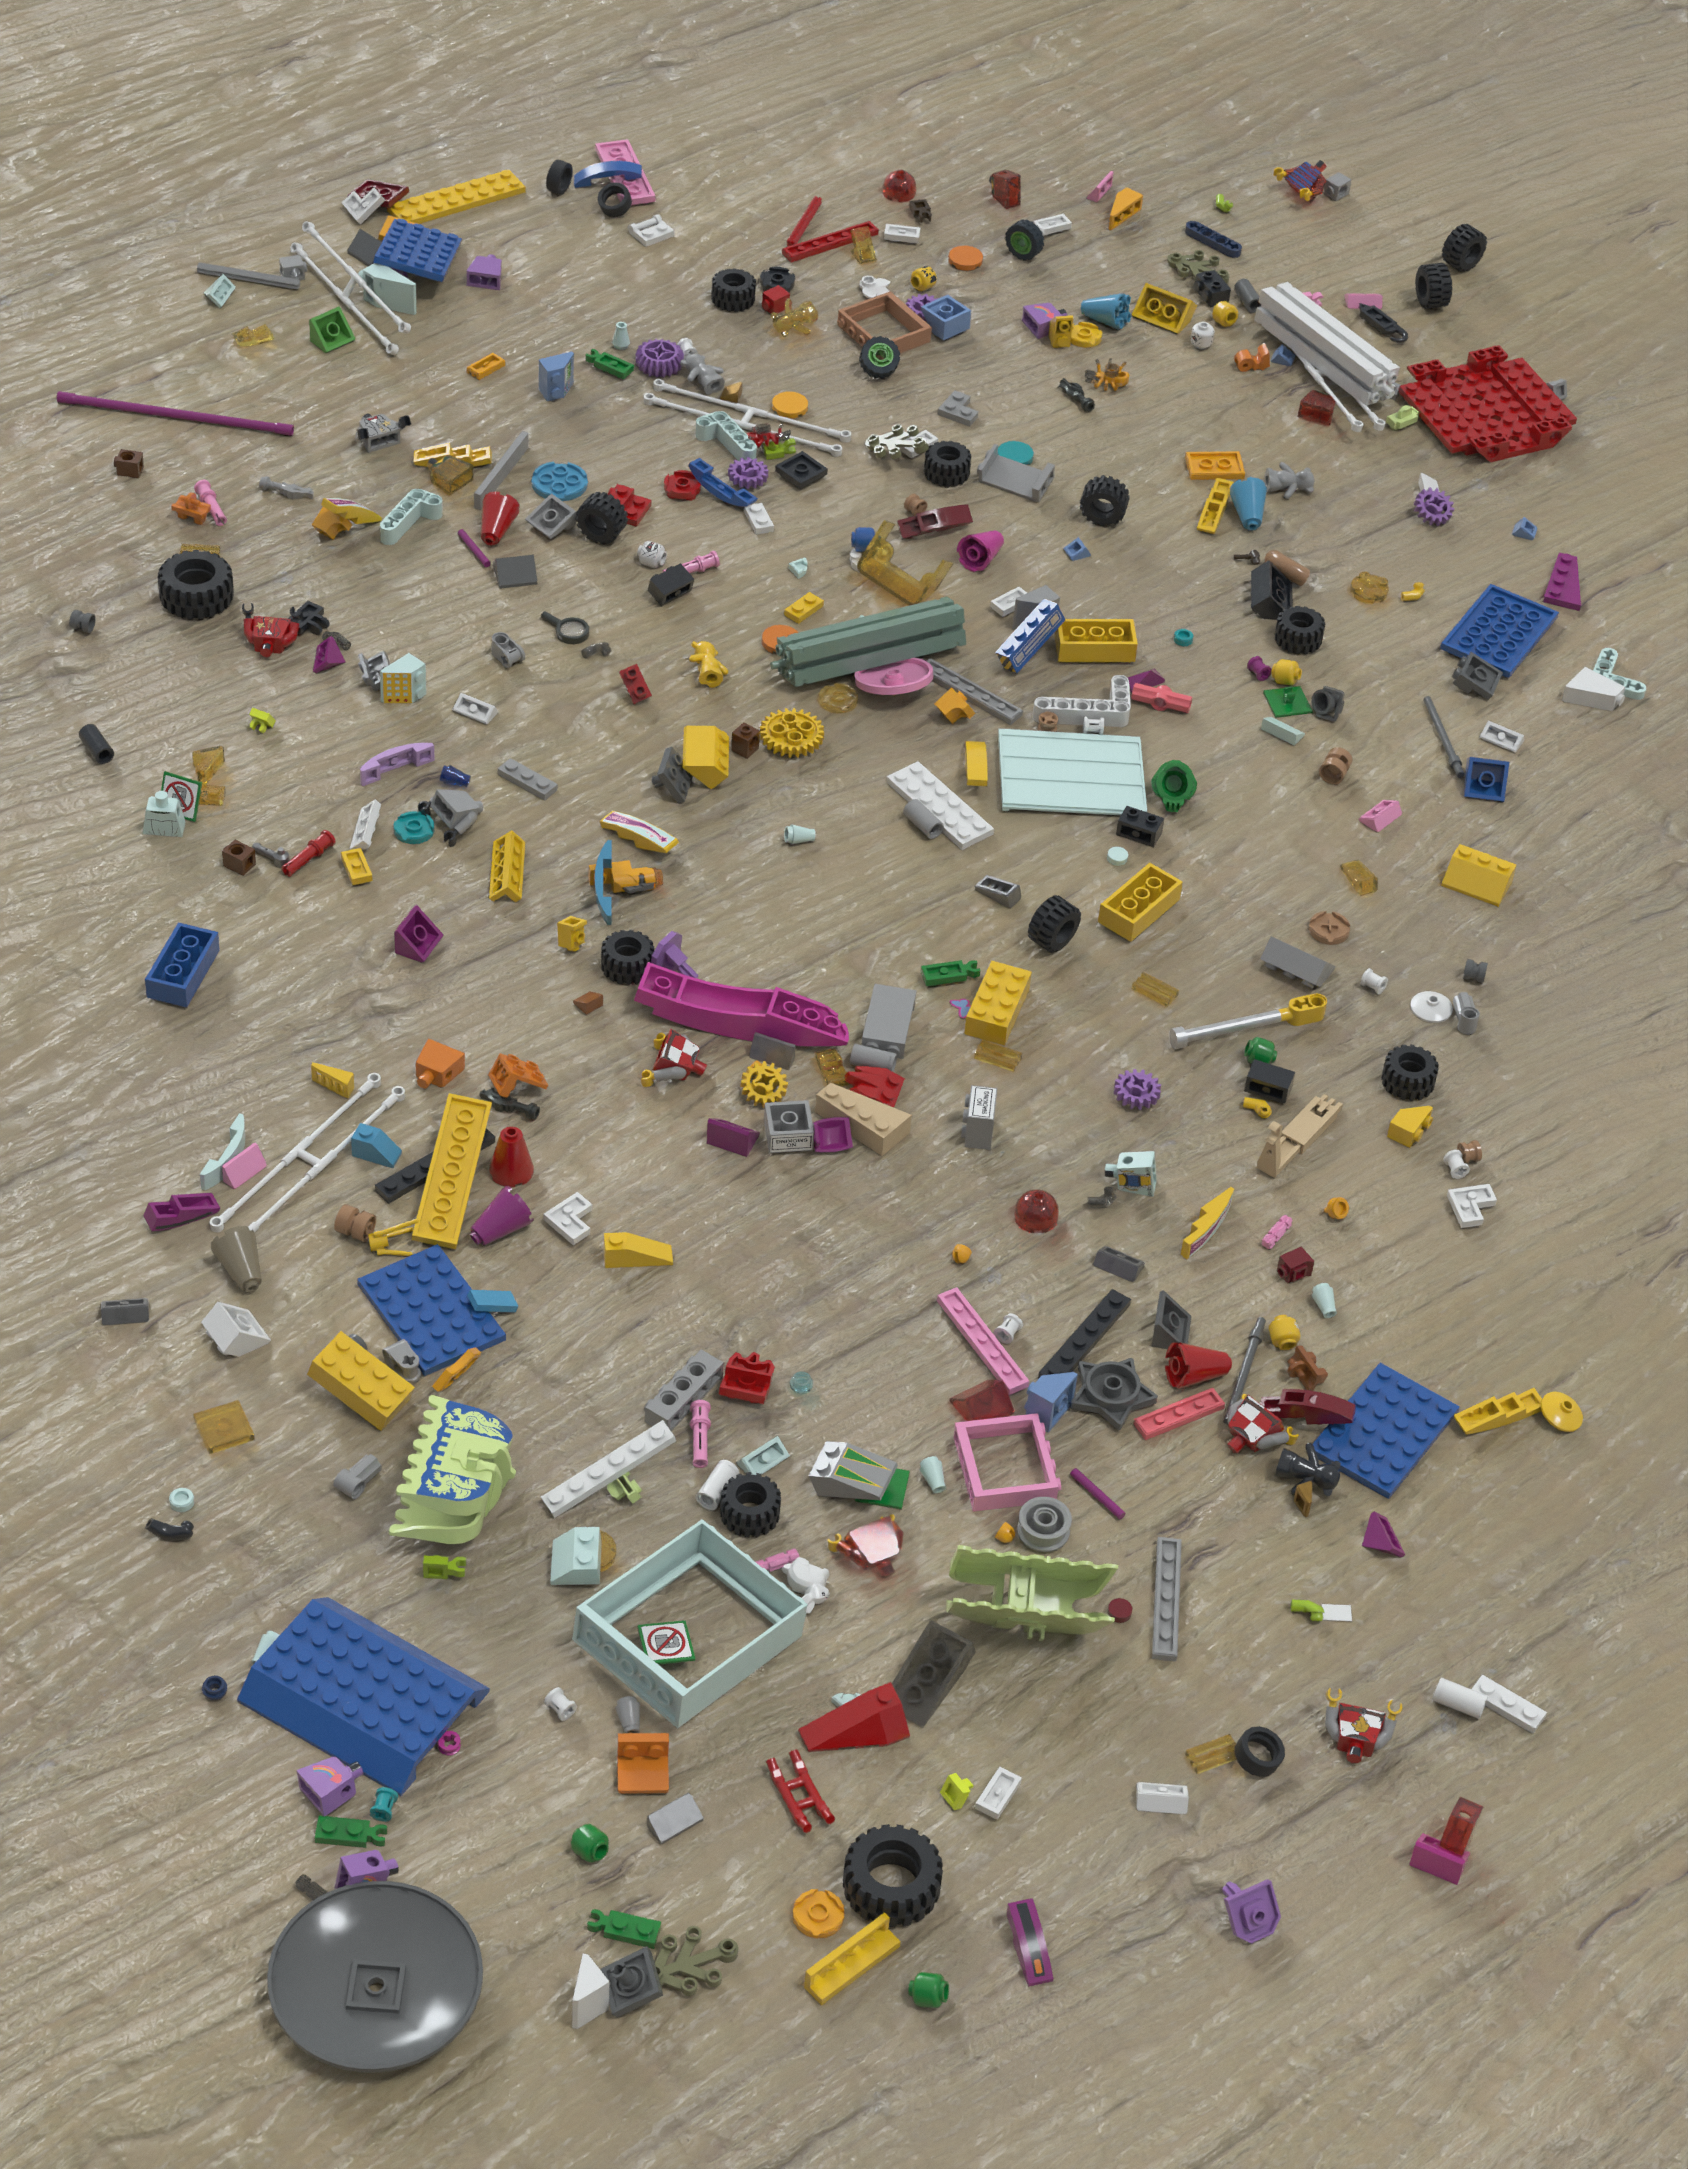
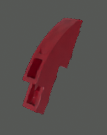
M968 504L917 513L916 516L897 520L902 540L973 523Z
M1282 1389L1281 1396L1262 1397L1260 1401L1262 1406L1278 1418H1305L1307 1425L1353 1423L1356 1405L1347 1400L1322 1392L1301 1389Z

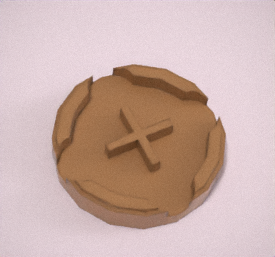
M1327 911L1316 913L1310 919L1308 929L1310 935L1315 940L1323 944L1335 945L1344 942L1349 937L1350 923L1343 915L1337 912L1330 914Z

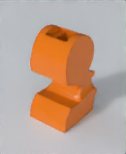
M1265 343L1257 348L1258 353L1256 356L1251 355L1248 349L1241 350L1235 354L1234 361L1241 372L1249 371L1251 368L1255 371L1256 369L1264 370L1270 367V352Z

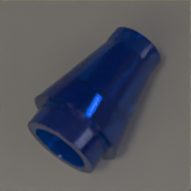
M444 765L439 781L448 785L468 787L471 776L451 765Z

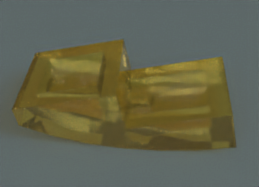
M266 324L254 330H250L246 326L232 333L236 343L244 347L263 344L274 339L272 332Z
M835 1048L815 1052L816 1061L827 1085L830 1083L840 1087L851 1085L845 1081V1074L847 1072L843 1067V1059Z

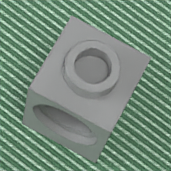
M1338 172L1326 179L1323 194L1338 201L1349 194L1352 179Z
M300 255L279 258L281 276L305 280L304 272H307V265L305 261H302Z

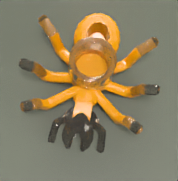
M1109 358L1105 371L1102 372L1100 362L1096 359L1097 372L1085 370V382L1094 384L1096 389L1103 381H1105L1104 391H1107L1108 383L1112 385L1114 391H1117L1118 387H1124L1129 382V373L1122 371L1123 367L1127 364L1126 361L1119 367L1117 364L1112 363V358Z

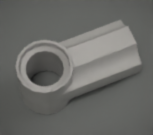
M1460 992L1459 995L1453 998L1458 1018L1457 1029L1463 1034H1473L1477 1028L1480 1012L1475 1008L1472 996H1469L1467 992Z
M372 1454L365 1455L351 1469L341 1470L337 1474L333 1485L350 1498L357 1499L363 1493L366 1484L382 1470L381 1464Z

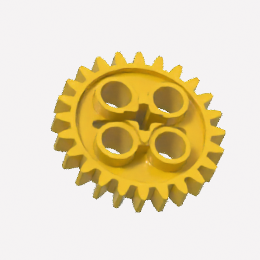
M785 708V712L778 709L777 714L771 712L770 717L765 716V721L761 722L760 740H763V745H767V750L773 749L774 754L781 752V756L786 753L789 758H791L792 754H795L799 758L801 753L807 756V751L813 754L814 749H819V745L823 744L824 726L821 725V720H817V716L810 717L811 712L804 714L803 709L799 712H796L795 708L792 711Z

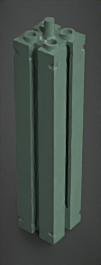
M943 597L939 600L926 601L790 634L787 637H778L775 649L778 657L781 656V659L770 662L772 670L778 669L780 675L797 687L804 683L818 682L955 648V646L966 645V632L963 629V623H965L964 608L954 604V601L949 597Z

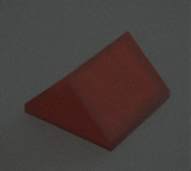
M986 1380L951 1397L949 1400L966 1421L1008 1417L1014 1414L1015 1411L1003 1380Z

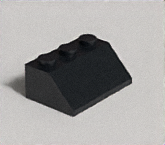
M1270 560L1251 571V609L1263 619L1277 620L1279 613L1283 609L1293 607L1292 582Z

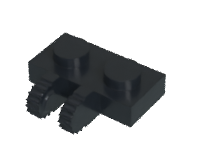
M310 601L305 602L300 607L303 612V618L298 620L299 634H302L308 628L311 633L320 635L323 632L322 628L325 629L330 626L329 620L322 616L324 614V607ZM299 609L295 611L294 615L299 613Z

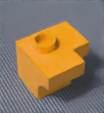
M322 507L312 523V526L319 533L332 540L340 531H349L353 525L348 519L343 518L337 513L334 514L325 507Z
M952 688L934 703L952 724L961 717L970 719L975 715V712L966 702L968 699L961 691L956 693Z

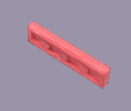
M1210 1388L1135 1418L1133 1424L1142 1437L1148 1440L1225 1408V1403L1215 1389Z

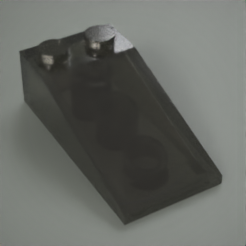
M932 1620L927 1624L892 1683L902 1703L906 1719L924 1728L964 1673L976 1652L973 1642Z

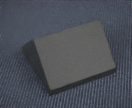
M359 229L347 253L366 266L374 264L375 254L382 242Z
M534 555L497 558L493 561L499 589L537 585Z
M1164 1290L1159 1293L1151 1347L1168 1349L1172 1343L1181 1342L1188 1344L1191 1315Z

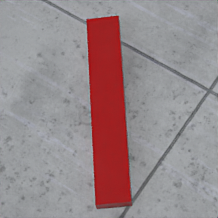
M870 221L785 247L782 249V255L792 263L879 235V229Z

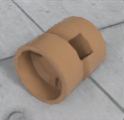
M1332 748L1319 769L1320 777L1329 784L1341 783L1352 764V755L1343 748Z
M344 1204L336 1216L334 1229L338 1233L346 1236L351 1234L352 1238L367 1242L369 1240L368 1234L374 1232L377 1219L372 1213L364 1210L359 1213L358 1208Z

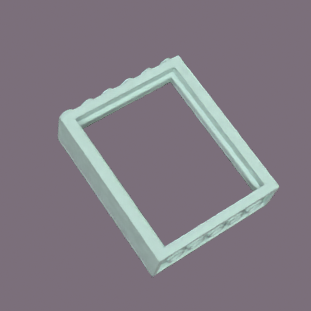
M700 1520L577 1606L572 1640L676 1728H679L802 1637L808 1604L801 1597L790 1591L784 1583L779 1582L769 1574L765 1568L759 1566L748 1554L743 1553L730 1540L717 1532L713 1526H710L704 1520ZM699 1563L774 1625L687 1689L611 1625Z

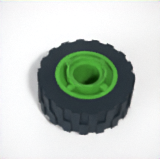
M1022 219L1007 229L1008 231L1005 234L1006 246L1017 259L1030 260L1042 251L1044 236L1034 222Z
M872 337L862 347L859 357L860 366L868 376L884 379L897 369L900 361V351L898 346L894 344V341L889 340L887 337ZM876 355H881L884 359L879 360L876 358Z

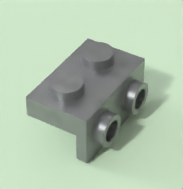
M382 651L366 659L362 653L359 654L360 662L358 665L364 674L362 678L367 686L371 685L374 691L379 690L380 671L390 665L388 655L385 651Z

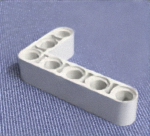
M1123 675L1112 677L1109 694L1110 700L1038 697L1034 701L1033 720L1039 723L1038 719L1041 713L1052 712L1058 716L1057 724L1083 725V718L1087 717L1088 719L1104 718V726L1124 727L1129 722L1131 708L1129 680Z

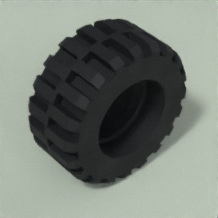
M188 550L182 551L181 554L176 553L172 558L165 560L164 564L159 568L158 588L160 601L170 613L176 614L178 617H187V619L192 620L193 618H198V620L204 619V617L210 618L215 616L216 613L220 614L223 612L224 608L226 609L233 600L232 569L224 558H220L218 554H211L205 550L203 552L199 550H193L192 552H188Z
M890 1824L881 1825L880 1829L876 1827L868 1829L867 1835L861 1833L856 1837V1841L851 1843L845 1856L843 1888L845 1898L850 1902V1907L856 1913L860 1911V1917L866 1921L869 1919L874 1921L880 1915L886 1913L890 1917L889 1927H897V1924H902L904 1927L911 1925L912 1920L919 1922L925 1917V1913L929 1914L934 1909V1905L938 1902L940 1896L943 1862L942 1858L938 1855L937 1847L934 1844L930 1845V1839L926 1835L920 1836L918 1830L910 1828V1830L905 1829L904 1825L897 1824L896 1827H890ZM893 1864L906 1868L916 1879L905 1886L889 1887L877 1882L870 1872L879 1866Z

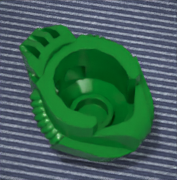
M1180 760L1165 762L1159 767L1151 780V787L1155 795L1160 797L1167 811L1178 812L1184 802L1190 800L1195 795L1197 781L1188 765Z

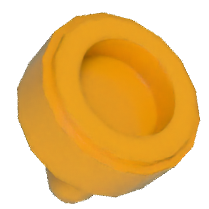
M1334 1197L1329 1200L1327 1207L1324 1208V1212L1328 1213L1333 1219H1344L1349 1212V1204L1345 1198Z

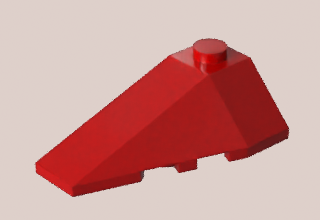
M891 1682L861 1694L798 1729L808 1752L832 1751L843 1747H855L857 1749L869 1745L883 1747L910 1737L902 1703Z

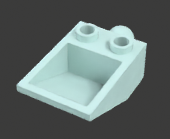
M377 263L359 271L358 275L390 310L412 315L416 314V283L391 268ZM363 288L364 300L375 307L382 308Z

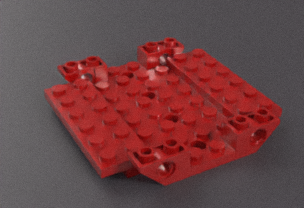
M1500 345L1469 352L1467 363L1459 366L1445 368L1438 359L1407 366V370L1418 382L1400 385L1398 390L1408 404L1419 411L1420 418L1451 454L1461 451L1466 456L1480 453L1489 462L1553 448L1572 430V425H1575L1577 422L1576 416L1523 358L1505 361L1508 358V354Z

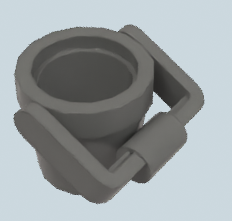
M1328 686L1316 690L1311 700L1316 716L1332 722L1336 721L1344 707V692ZM1332 711L1335 712L1334 717H1333V716H1330V715H1327L1328 713H1330V712H1332Z

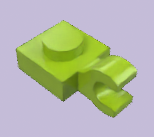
M789 438L782 444L779 441L778 445L770 441L769 447L762 443L766 460L784 458L785 454L796 453L795 447L792 446L796 445L794 438Z
M424 1555L423 1578L448 1580V1575L465 1577V1568H458V1566H466V1558L456 1557L449 1561V1557Z

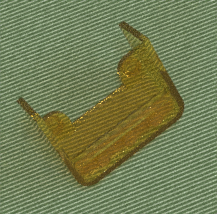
M884 520L857 564L858 571L908 606L922 603L939 588L954 563L943 559L934 573H926L920 581L916 580L890 562L894 555V548L886 539L894 528L895 523Z

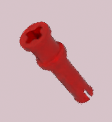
M328 830L321 831L320 836L315 840L311 839L304 850L281 866L282 872L287 877H290L312 858L321 856L329 846H334L336 840L332 833Z

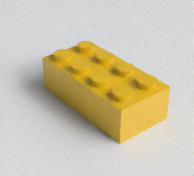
M1065 619L1055 631L1054 637L1058 662H1135L1138 643L1133 619Z
M1149 862L1100 904L1098 923L1131 942L1180 900L1183 882Z
M991 960L967 1013L964 1034L1005 1046L1030 990L1032 971Z
M342 1331L313 1359L307 1373L314 1381L380 1431L409 1402L415 1389L412 1384Z

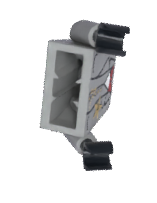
M365 414L359 422L360 427L356 430L355 441L357 443L363 442L368 453L400 444V431L406 426L412 425L409 415L402 416L396 422L384 414L375 416Z
M436 789L435 795L430 798L429 802H419L418 811L421 812V815L426 816V814H431L430 808H432L450 829H454V831L449 830L444 833V842L449 840V847H453L457 843L456 836L464 833L476 822L478 813L483 811V804L481 801H474L465 791Z

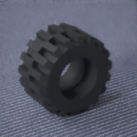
M1469 224L1457 226L1444 242V247L1442 248L1443 260L1460 272L1473 269L1486 251L1487 237Z
M1444 263L1420 265L1415 278L1416 295L1424 309L1446 307L1451 301L1452 278L1448 267Z
M736 268L721 270L712 278L711 299L716 307L729 312H738L749 309L754 305L756 279H754L753 275Z
M953 441L935 442L934 445L931 444L925 453L924 475L927 476L929 481L939 484V486L950 487L963 484L970 476L972 457L970 450L966 449V446Z
M1101 475V478L1096 476L1093 480L1090 479L1084 487L1080 500L1082 515L1087 516L1086 520L1092 521L1094 525L1100 524L1102 527L1105 525L1109 527L1112 524H1118L1119 520L1121 521L1126 513L1130 499L1129 491L1125 489L1126 485L1124 483L1121 484L1119 479H1113L1112 476L1108 478L1105 475ZM1099 499H1105V500L1109 501L1110 503H1104V502L1100 501Z
M596 492L595 494H590L578 508L575 520L578 522L577 527L581 529L580 532L583 535L585 534L587 539H592L595 543L609 544L626 527L628 522L626 516L628 514L624 510V505L620 504L619 499H615L611 494L607 495L606 492Z
M1291 606L1288 609H1283L1277 618L1275 641H1277L1278 646H1281L1283 650H1288L1290 653H1313L1322 645L1325 619L1319 612H1315L1314 609H1309L1305 606Z
M1054 895L1044 901L1034 913L1028 926V937L1048 952H1057L1065 947L1075 935L1081 921V912L1061 896Z
M620 930V932H613L612 936L608 935L605 941L602 942L601 969L604 975L610 977V980L613 982L617 981L618 984L626 983V985H631V983H640L647 963H651L654 953L652 940H649L647 935H642V932H634V930Z
M1406 1044L1401 1045V1047L1397 1046L1390 1050L1385 1058L1381 1076L1383 1087H1386V1091L1388 1093L1392 1092V1096L1400 1097L1402 1100L1409 1099L1414 1101L1415 1099L1422 1100L1423 1097H1428L1434 1090L1439 1070L1436 1057L1431 1055L1430 1051H1425L1423 1047H1415V1045L1411 1044L1410 1046Z
M746 1472V1475L740 1473L736 1475V1479L732 1477L728 1480V1484L725 1483L721 1492L720 1517H722L723 1524L727 1525V1529L730 1532L734 1530L736 1535L744 1534L748 1538H750V1535L760 1537L761 1533L766 1535L769 1533V1529L773 1530L776 1527V1523L780 1519L781 1492L774 1481L770 1482L771 1478L768 1476L762 1477L760 1473L752 1475L751 1472ZM744 1503H755V1504H757V1505H759V1506H756V1507H748V1506H744V1505H742V1504H744Z

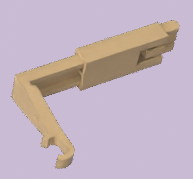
M1326 1094L1321 1098L1315 1096L1283 1131V1126L1273 1121L1268 1126V1129L1272 1131L1265 1140L1266 1145L1259 1157L1256 1168L1275 1178L1298 1153L1303 1154L1335 1121L1343 1104L1338 1102L1335 1105L1336 1100L1333 1098L1327 1102L1329 1096Z

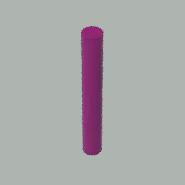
M460 529L457 533L484 567H489L491 565L489 559L463 529Z
M1077 1468L1070 1472V1475L1119 1520L1125 1516L1126 1513Z

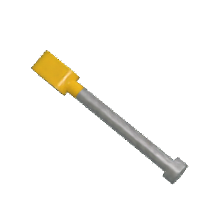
M1315 993L1293 998L1289 1001L1288 1007L1187 1030L1182 1026L1171 1028L1169 1031L1170 1043L1174 1049L1186 1047L1188 1042L1287 1021L1293 1026L1319 1022L1324 1018L1327 998L1322 994Z

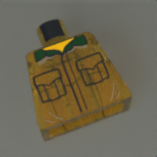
M447 455L439 461L431 458L427 463V468L430 469L431 482L448 496H451L474 480L473 464Z

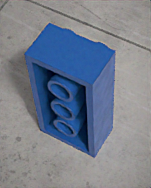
M178 922L145 978L147 998L188 1007L220 951L218 932Z

